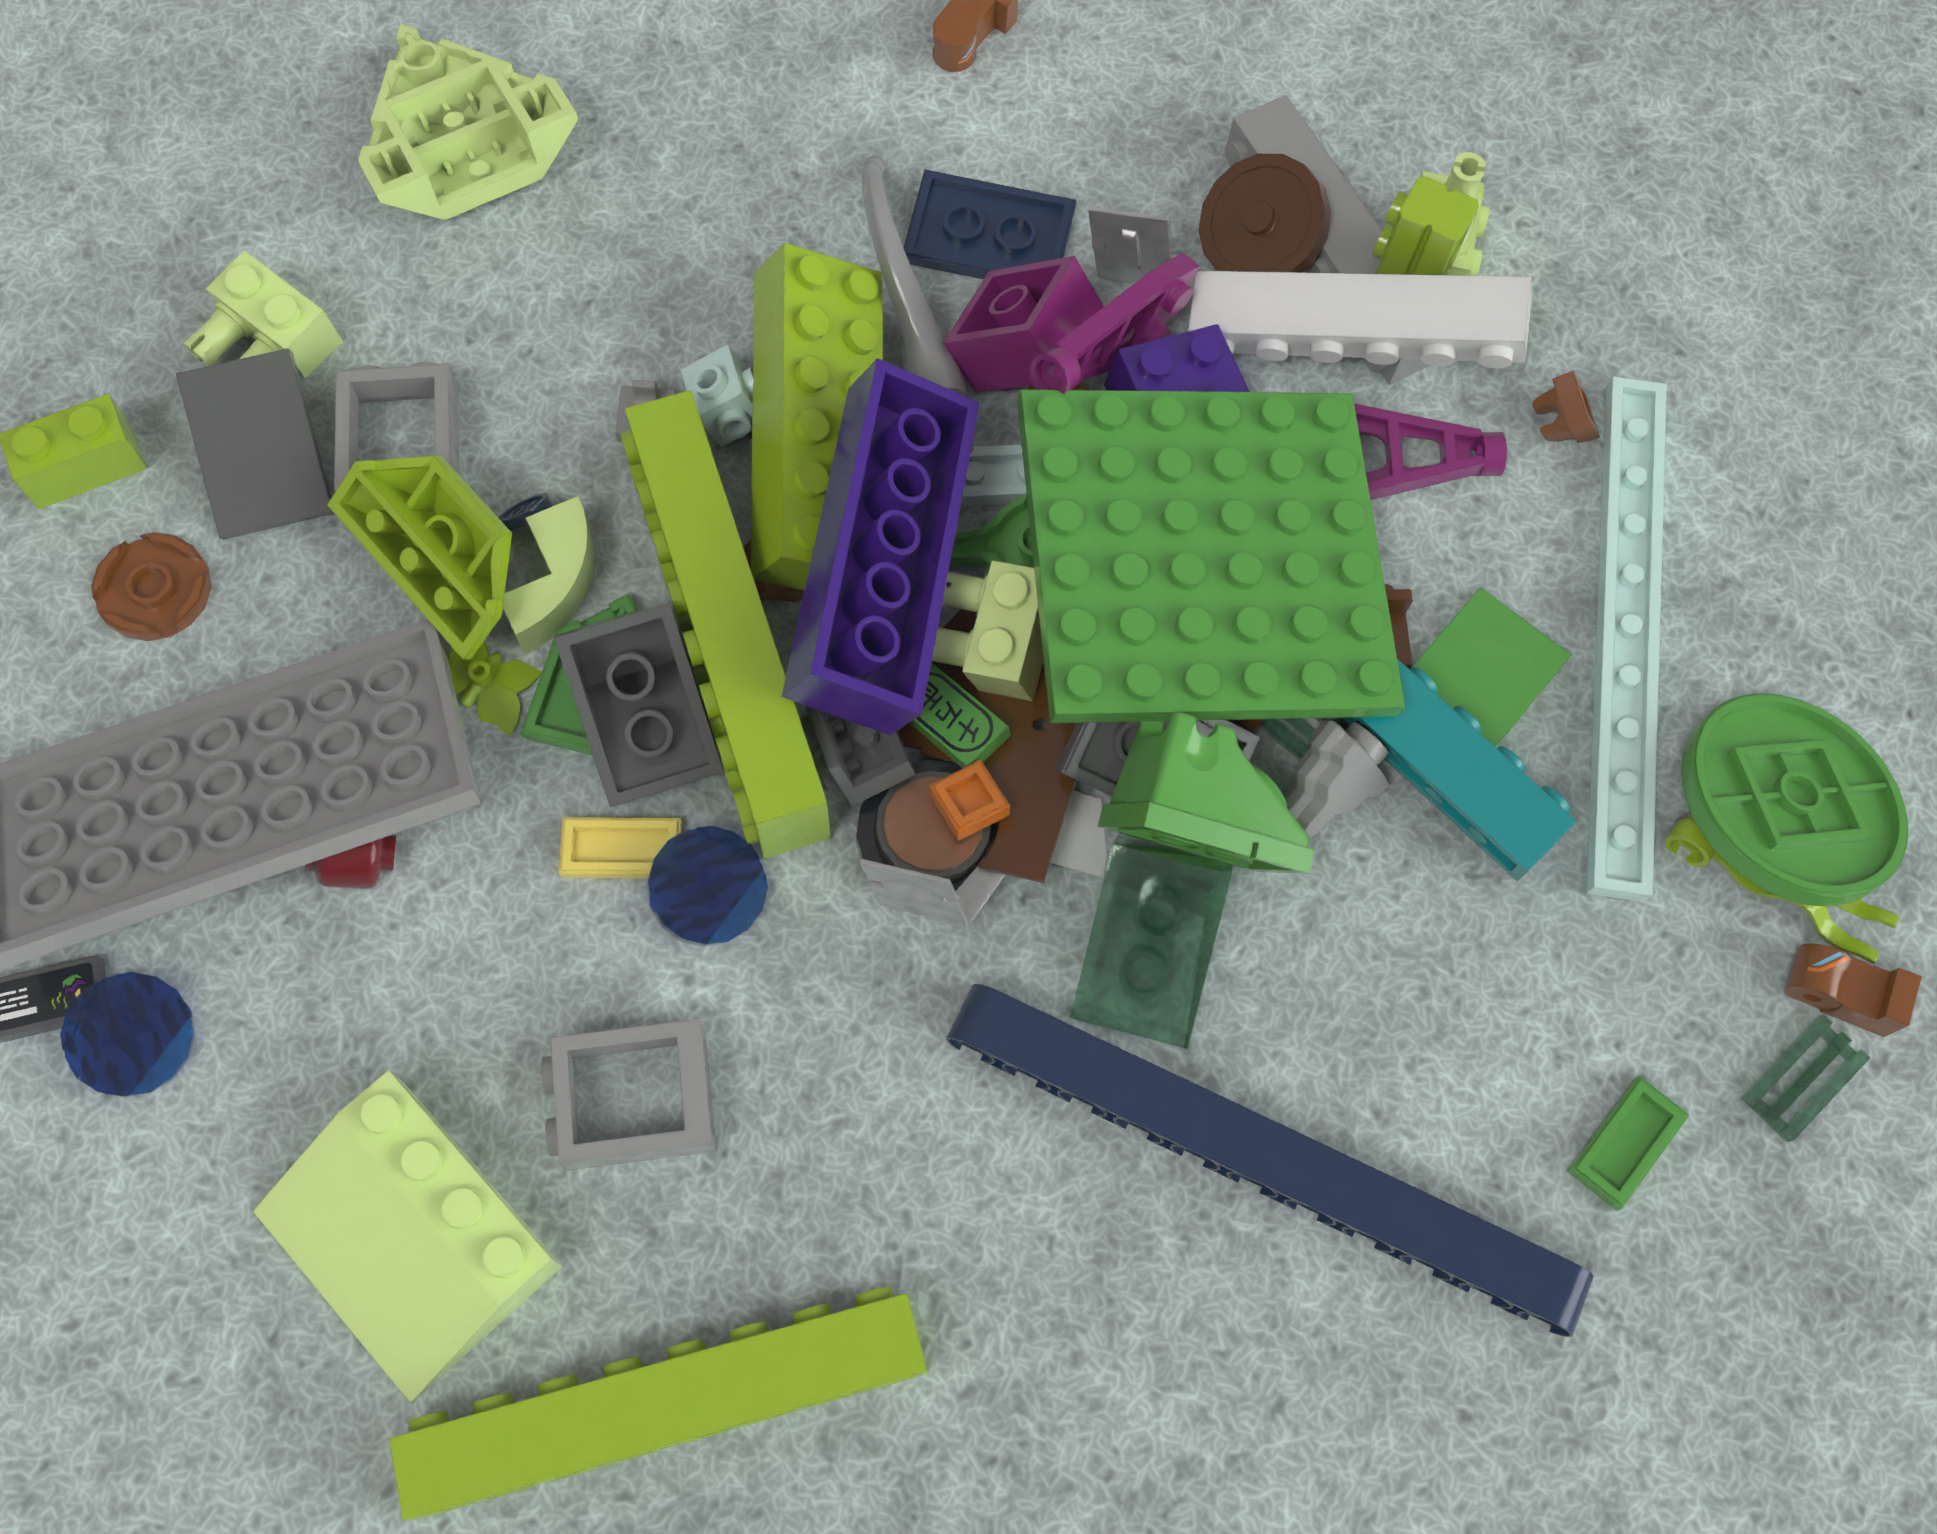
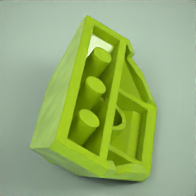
M441 456L355 461L327 504L328 507L463 660L472 659L502 616L512 532Z

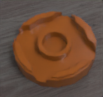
M156 532L140 535L142 539L135 540L130 544H127L126 541L112 548L98 564L91 584L92 597L96 601L98 613L111 629L126 638L143 641L172 637L192 625L205 609L211 591L209 568L195 547L176 535Z

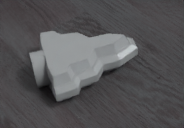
M1323 720L1312 734V746L1297 764L1296 781L1283 795L1287 804L1286 808L1308 834L1309 839L1317 835L1333 817L1351 813L1364 800H1368L1370 797L1377 798L1389 786L1385 775L1378 768L1381 761L1389 754L1388 750L1376 737L1356 722H1352L1344 730L1334 721Z

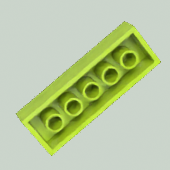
M783 243L754 272L751 573L754 581L805 590L848 388L877 358L883 360L882 272L788 243Z

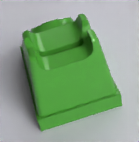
M1176 712L1171 716L1164 732V721L1140 722L1109 804H1103L1098 823L1099 828L1252 871L1310 874L1315 850L1308 848V834L1286 808L1285 798L1278 786L1260 768L1251 764L1242 753L1237 743L1236 732L1232 727L1215 723L1212 733L1208 736H1203L1196 729V717L1183 712Z

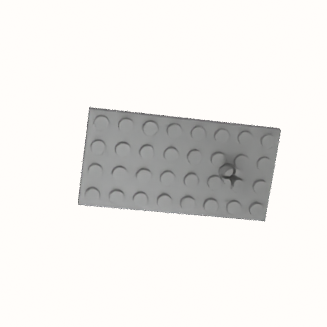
M427 619L0 763V971L481 804L445 645L439 631Z

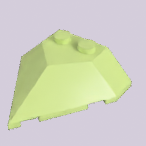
M400 23L396 36L399 44L396 58L388 62L370 122L373 132L368 146L362 145L358 158L359 165L379 202L447 220L542 180L578 121L575 109L556 79L540 73L535 78L515 72L510 62L443 38L438 44L420 38L417 29Z

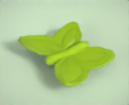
M485 641L470 660H463L451 646L448 662L456 696L464 692L459 703L465 708H471L478 697L477 715L480 720L497 725L501 731L511 737L520 720L521 704L518 694L532 687L542 671L517 659L501 663L502 655L499 652L488 655L487 643Z

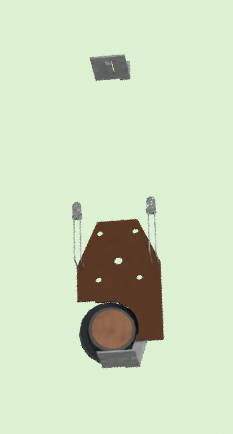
M1095 207L1088 208L1092 249H1094L1098 278L1136 283L1154 268L1178 256L1171 255L1169 218ZM1136 232H1137V234H1138V243H1139V252H1140V261H1141V264H1139V261H1138V252H1137V243H1136ZM960 609L943 628L970 633L974 629L978 612ZM932 661L934 665L1009 726L1011 736L983 764L1008 801L1010 815L957 841L931 799L929 785L962 768L910 723L900 728L898 733L905 747L921 750V756L949 762L923 760L911 763L916 774L915 776L864 800L860 807L856 833V845L861 859L860 865L867 879L872 880L871 887L881 906L930 917L936 922L969 929L971 923L1005 875L1039 883L1045 882L1077 780L1055 770L1076 723H1050L1044 662L1034 700L1028 701L978 691L962 672L963 667ZM1042 720L1046 722V727L1043 730H1035L1033 724L1036 721Z

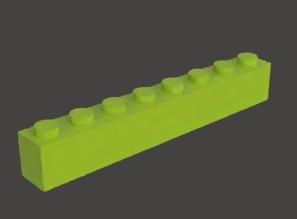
M892 1286L870 1290L855 1296L857 1305L855 1308L832 1314L830 1304L813 1306L793 1313L794 1325L769 1331L767 1321L757 1322L729 1331L731 1342L706 1349L704 1339L692 1340L667 1348L668 1360L643 1367L641 1357L628 1358L603 1366L604 1378L584 1384H578L577 1375H568L538 1384L539 1396L514 1403L512 1393H504L473 1402V1415L449 1421L447 1411L435 1412L408 1420L409 1433L389 1438L403 1521L419 1520L926 1375L927 1367L908 1293L894 1296Z

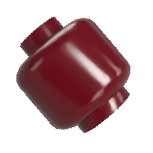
M390 835L306 864L305 871H315L317 882L325 887L372 889L379 882L381 870L393 871L396 835Z

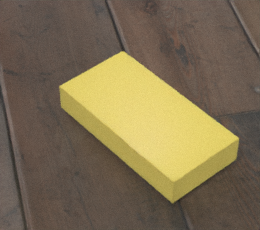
M562 817L558 874L561 878L648 879L650 868L667 867V871L662 872L655 879H668L672 875L680 873V861L672 859V856L681 852V843L672 845V843L682 837L681 818Z

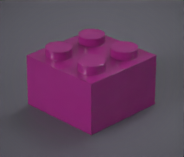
M1075 256L992 270L985 276L944 340L943 345L956 361L975 393L992 390L1007 391L1015 387L1031 386L1033 383L1030 378V365L1033 359L1055 347L1057 342L1102 309L1104 305Z

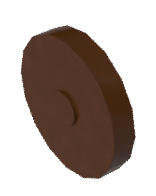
M1258 153L1234 163L1214 182L1202 204L1198 231L1204 255L1216 271L1303 273L1315 262L1328 237L1331 210L1326 189L1305 164L1285 154Z

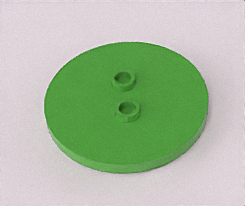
M1742 695L1732 698L1713 709L1689 736L1683 752L1681 775L1684 794L1690 812L1702 834L1714 850L1733 869L1750 882L1776 896L1793 902L1812 906H1839L1858 901L1871 894L1891 878L1899 868L1907 848L1908 819L1897 783L1875 750L1856 731L1834 715L1810 703L1783 695Z

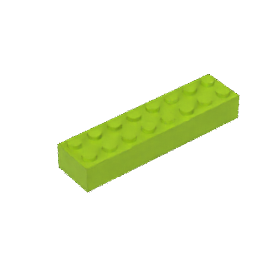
M689 390L627 407L625 412L630 430L620 433L636 492L639 494L651 539L654 542L662 575L670 593L677 623L686 644L693 674L702 695L713 738L718 746L728 786L734 797L747 846L759 842L763 858L766 859L831 839L827 801L794 701L781 697L786 676L692 391Z

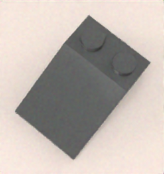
M670 600L566 631L554 637L610 808L724 772Z

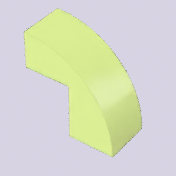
M579 496L526 517L534 541L550 575L504 594L503 609L524 655L554 638L558 629L566 626L573 619L586 598L591 585L595 561L594 543Z

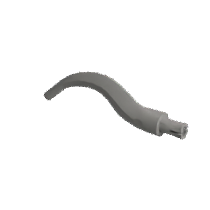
M878 155L870 156L866 160L862 172L864 205L877 259L905 343L909 372L969 398L962 372L943 345L945 339L920 288L897 233L882 182L886 167L885 161Z

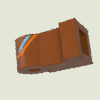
M951 0L933 23V41L935 45L932 57L935 63L941 69L949 72H959L970 67L976 58L977 47L994 28L1006 34L1016 23L1018 0Z
M1815 943L1802 944L1796 950L1785 993L1788 997L1818 1008L1822 1013L1885 1037L1909 1026L1922 976L1901 968L1890 972L1854 959L1847 953L1827 945Z

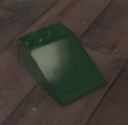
M1117 835L1112 845L1070 1018L1188 1049L1232 876L1233 864Z

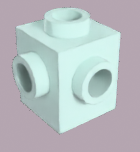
M728 344L681 369L686 390L692 391L704 430L721 447L752 431L753 367L748 368Z

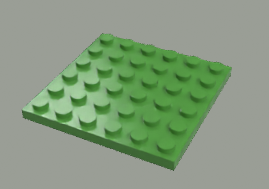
M1059 390L1020 391L1017 399L1050 723L1170 721L1171 716L1176 712L1193 715L1196 717V720L1398 716L1405 709L1352 393L1068 390L1062 394Z

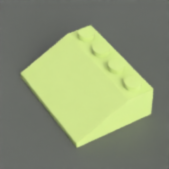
M389 1070L335 1115L253 1210L254 1214L410 1403H413L563 1267L407 1085Z

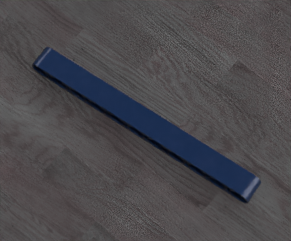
M973 984L946 1037L947 1042L954 1048L960 1050L961 1046L964 1045L983 1054L980 1060L1013 1076H1015L1017 1071L1037 1080L1036 1087L1069 1103L1073 1097L1092 1106L1091 1113L1124 1129H1126L1128 1124L1148 1133L1147 1140L1180 1156H1182L1184 1151L1205 1160L1203 1164L1205 1168L1237 1183L1241 1177L1262 1187L1260 1194L1294 1210L1297 1205L1318 1214L1317 1221L1350 1237H1353L1354 1232L1375 1241L1374 1248L1409 1265L1413 1259L1434 1269L1432 1276L1467 1293H1469L1470 1287L1492 1297L1491 1304L1526 1321L1530 1315L1551 1325L1549 1332L1564 1337L1573 1336L1594 1278L1593 1274L1584 1267L1007 994L982 984Z

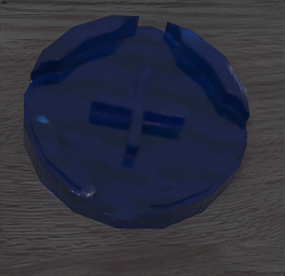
M715 826L697 827L669 839L653 859L646 882L649 907L660 926L679 941L702 947L727 943L746 932L763 911L768 890L766 873L764 874L760 857L753 845L747 843L745 839L734 831Z
M135 972L116 974L83 989L67 1009L60 1033L65 1059L78 1080L99 1093L126 1098L152 1093L174 1079L189 1059L196 1035L193 1012L181 993L156 976Z

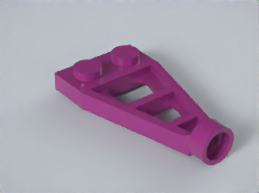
M1185 253L1151 270L1056 343L1055 347L1036 356L1030 365V378L1036 390H1059L1064 394L1068 390H1073L1081 380L1109 372L1118 349L1171 336L1168 326L1173 316L1178 314L1190 300L1193 294L1190 284L1200 265Z
M1354 403L1359 434L1374 436L1385 444L1386 464L1378 470L1366 472L1370 500L1469 476H1502L1507 461V443L1503 432H1482L1481 429ZM1417 438L1437 442L1439 444L1440 462L1435 465L1413 468L1404 466L1400 439ZM1470 449L1474 450L1475 456L1471 454Z

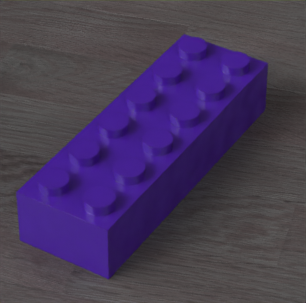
M878 358L848 388L781 697L888 735L893 734L922 714L980 402Z

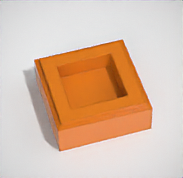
M981 760L929 785V795L957 841L1010 815L1008 801Z

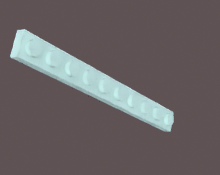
M1613 376L1606 387L1586 894L1646 902L1653 896L1667 384Z

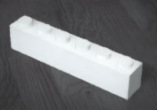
M1197 271L1188 331L1218 324L1233 356L1234 354H1254L1258 358L1267 361H1282L1287 359L1288 356H1310L1311 359L1318 362L1335 363L1341 361L1343 357L1365 358L1368 362L1380 365L1393 364L1398 359H1418L1431 366H1449L1455 361H1478L1484 367L1505 368L1510 366L1512 362L1525 363L1532 302V278L1509 276Z

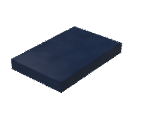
M924 169L903 249L910 265L983 280L987 273L992 270L1064 258L1077 200Z

